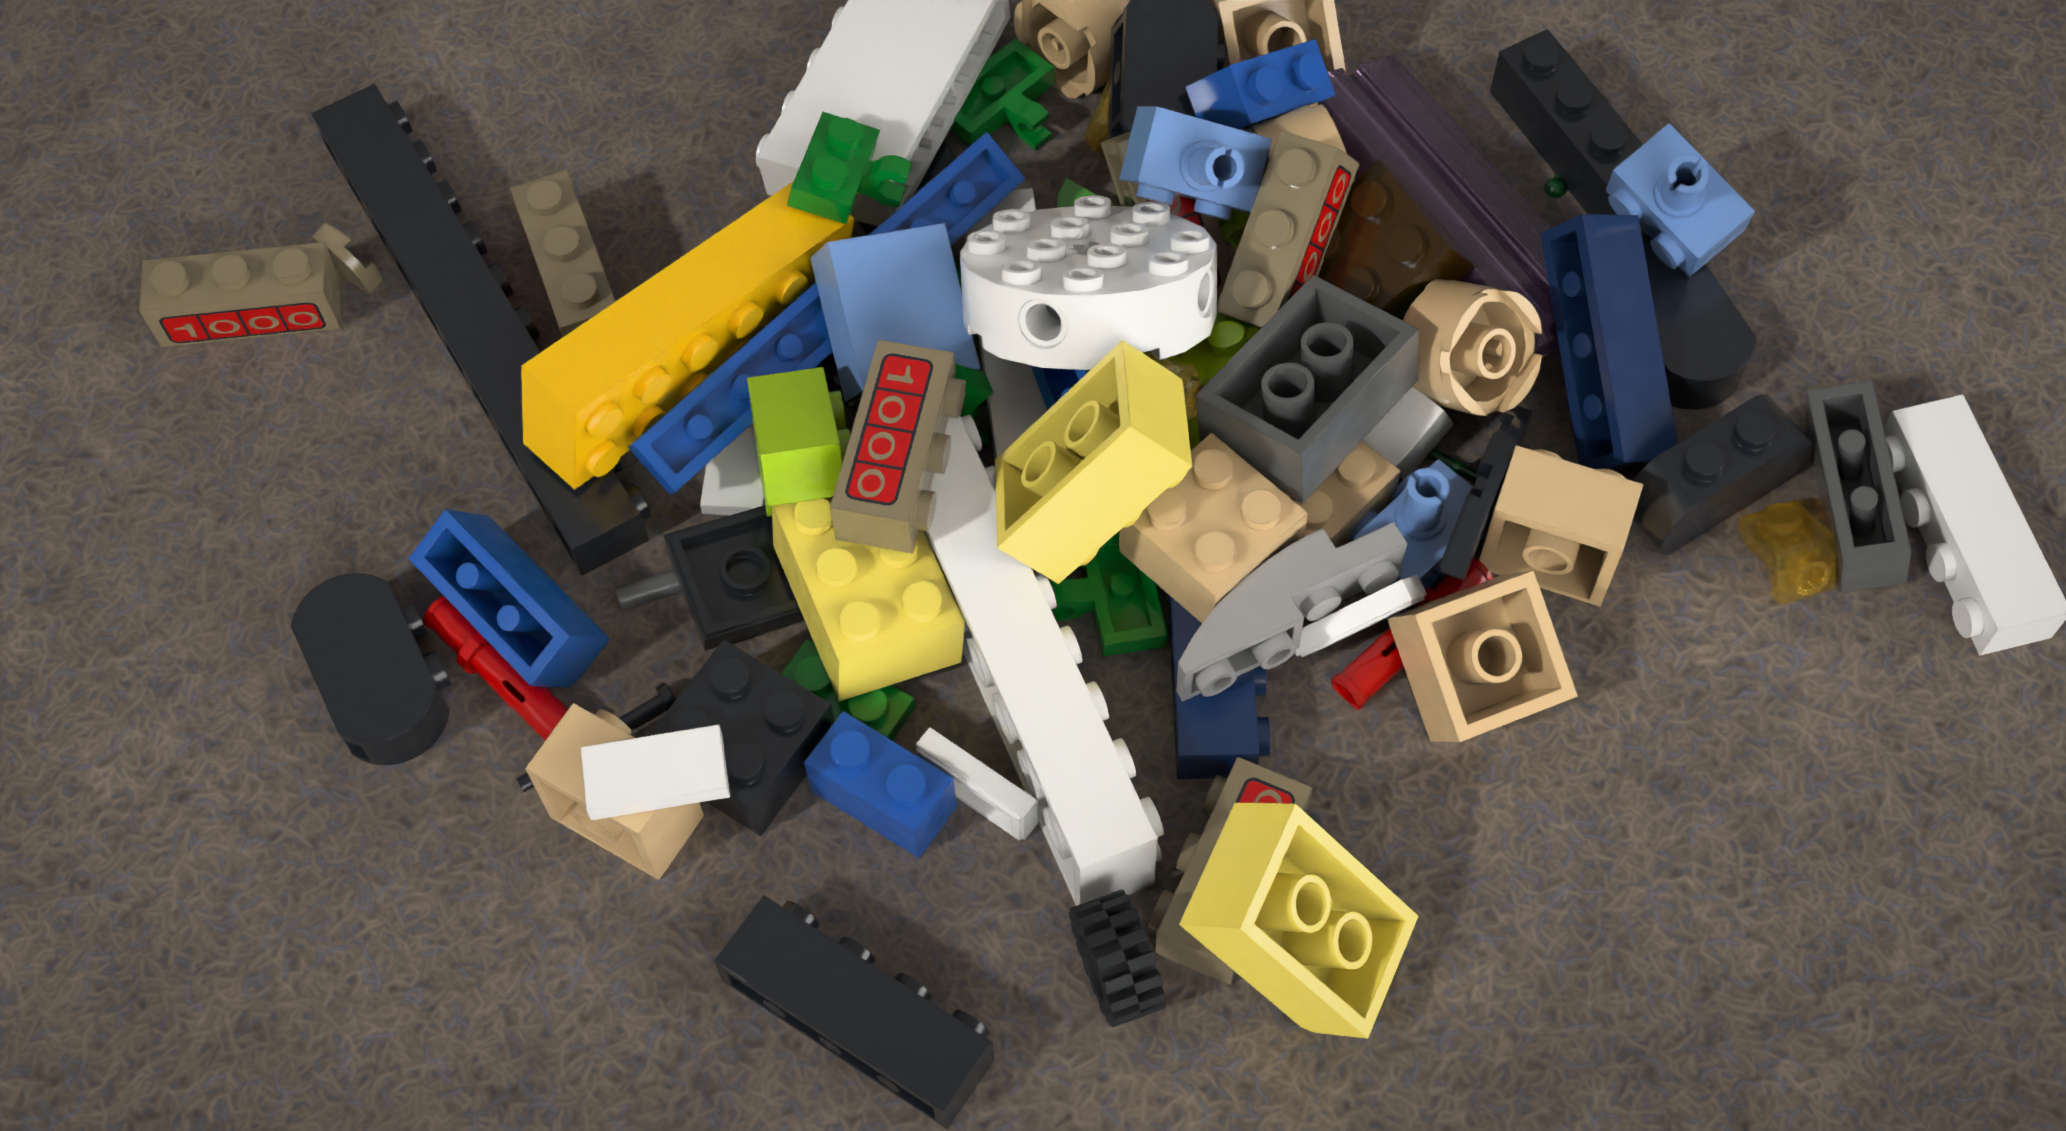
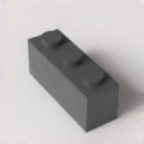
M1873 380L1807 390L1805 428L1807 437L1813 443L1811 456L1840 592L1907 583L1911 547Z

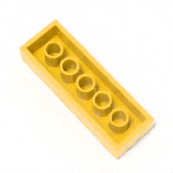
M791 182L521 365L523 444L574 490L593 476L601 477L615 467L620 457L630 450L628 448L630 444L816 282L810 258L827 242L851 238L854 217L850 215L847 224H843L787 206L793 184Z

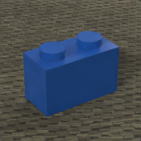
M1316 39L1229 65L1186 86L1196 118L1239 130L1299 107L1316 102L1318 104L1336 96Z
M844 711L804 762L811 792L919 859L957 807L954 778Z

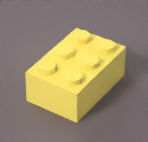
M1123 340L995 459L997 548L1059 584L1077 567L1088 564L1095 557L1099 548L1119 530L1135 523L1143 509L1167 488H1173L1178 485L1192 467L1183 380Z
M833 497L772 506L774 549L838 701L961 663L965 621L923 530H919L912 554L836 540L830 511Z
M1234 803L1179 925L1300 1027L1314 1033L1368 1039L1418 915L1296 804Z

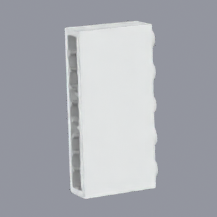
M848 0L845 7H839L834 15L831 31L821 48H816L811 53L807 64V71L796 90H792L787 94L782 106L781 116L770 134H765L758 144L756 164L760 168L767 194L772 196L794 181L822 111L880 129L876 149L871 161L878 160L887 155H896L912 163L906 183H899L906 186L899 207L885 206L869 196L858 193L850 215L854 217V220L874 226L882 224L907 202L917 190L952 126L955 116L960 111L979 73L1011 18L1009 0Z

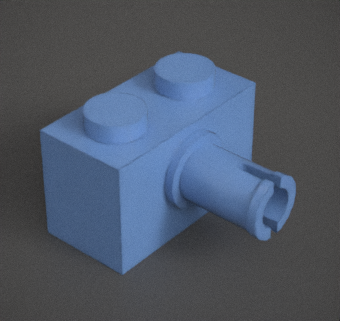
M1137 106L1119 180L1137 184V197L1172 205L1174 196L1178 195L1196 200L1193 212L1229 220L1232 210L1251 212L1259 191L1272 139L1157 106Z
M1670 123L1612 171L1606 188L1607 193L1610 195L1608 197L1609 203L1616 214L1638 215L1640 227L1652 238L1650 244L1658 258L1670 268L1675 269L1679 267L1688 277H1691L1743 233L1755 213V210Z
M1438 459L1429 468L1418 469L1404 478L1394 491L1391 498L1392 502L1379 514L1374 510L1368 512L1354 527L1349 539L1354 541L1394 522L1407 541V547L1401 572L1392 584L1417 574L1423 587L1430 589L1445 575L1441 572L1439 566L1466 496L1471 488L1474 487ZM1494 505L1493 510L1491 512V515L1489 517V520L1487 522L1481 539H1483L1488 533V529L1496 505Z

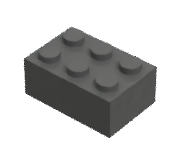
M1313 275L1195 395L1200 442L1213 433L1278 489L1304 504L1418 381L1419 329Z

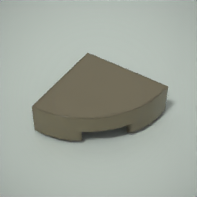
M325 222L312 236L314 243L325 242L342 278L368 294H371L383 281L380 271L372 261L366 264L347 250L346 245L351 239L332 224L329 225Z

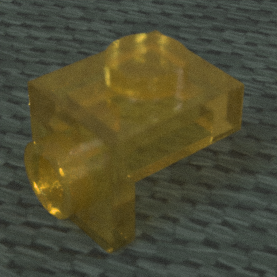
M1797 500L1787 503H1775L1764 510L1738 518L1739 534L1745 545L1770 569L1771 595L1779 606L1835 588V536Z

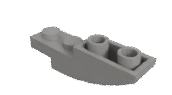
M1394 522L1338 548L1334 546L1324 528H1321L1289 545L1246 576L1211 611L1193 635L1178 662L1176 692L1182 702L1200 693L1205 697L1216 695L1230 687L1236 681L1237 676L1258 666H1261L1263 669H1270L1284 663L1299 648L1304 618H1307L1309 621L1321 619L1333 612L1342 600L1362 591L1366 594H1373L1391 585L1401 572L1407 547V541Z

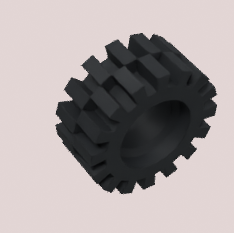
M1121 889L1069 908V918L1072 922L1073 935L1077 940L1078 953L1082 957L1084 969L1091 982L1093 992L1097 996L1101 1012L1105 1015L1109 1026L1111 1025L1113 1028L1165 1009L1166 995L1161 986L1163 981L1161 974L1156 968L1157 961L1154 952L1151 951L1148 944L1149 938L1146 930L1140 924V916L1136 908H1133L1132 901L1128 894L1125 893V890Z

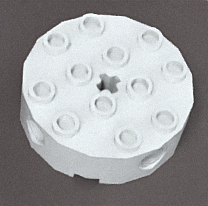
M1084 196L1076 199L1074 206L1040 209L1031 212L1016 209L1003 210L993 214L992 224L969 234L967 242L960 251L963 324L968 335L979 334L982 336L983 349L1002 359L1041 368L1091 370L1123 340L1142 353L1150 351L1161 360L1184 353L1210 336L1217 317V244L1204 227L1177 215L1170 214V206L1165 203L1143 202L1133 207L1111 206V199L1107 197Z

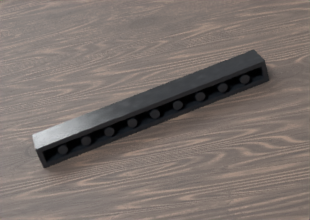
M373 84L311 113L327 150L581 575L583 576L648 542L649 539L643 520L651 516L650 510L634 483L626 487L622 485L616 473L623 470L620 461L607 474L601 477L593 476L574 490L523 444L521 365L541 353L533 341L539 338L540 334L525 306L521 305L514 309L509 302L508 297L514 295L499 264L496 262L487 266L483 260L482 255L488 253L473 222L469 221L462 225L456 215L461 213L462 209L449 183L444 180L436 184L431 174L437 172V168L422 140L412 144L407 137V134L412 133L413 130L398 101L387 104L377 86Z

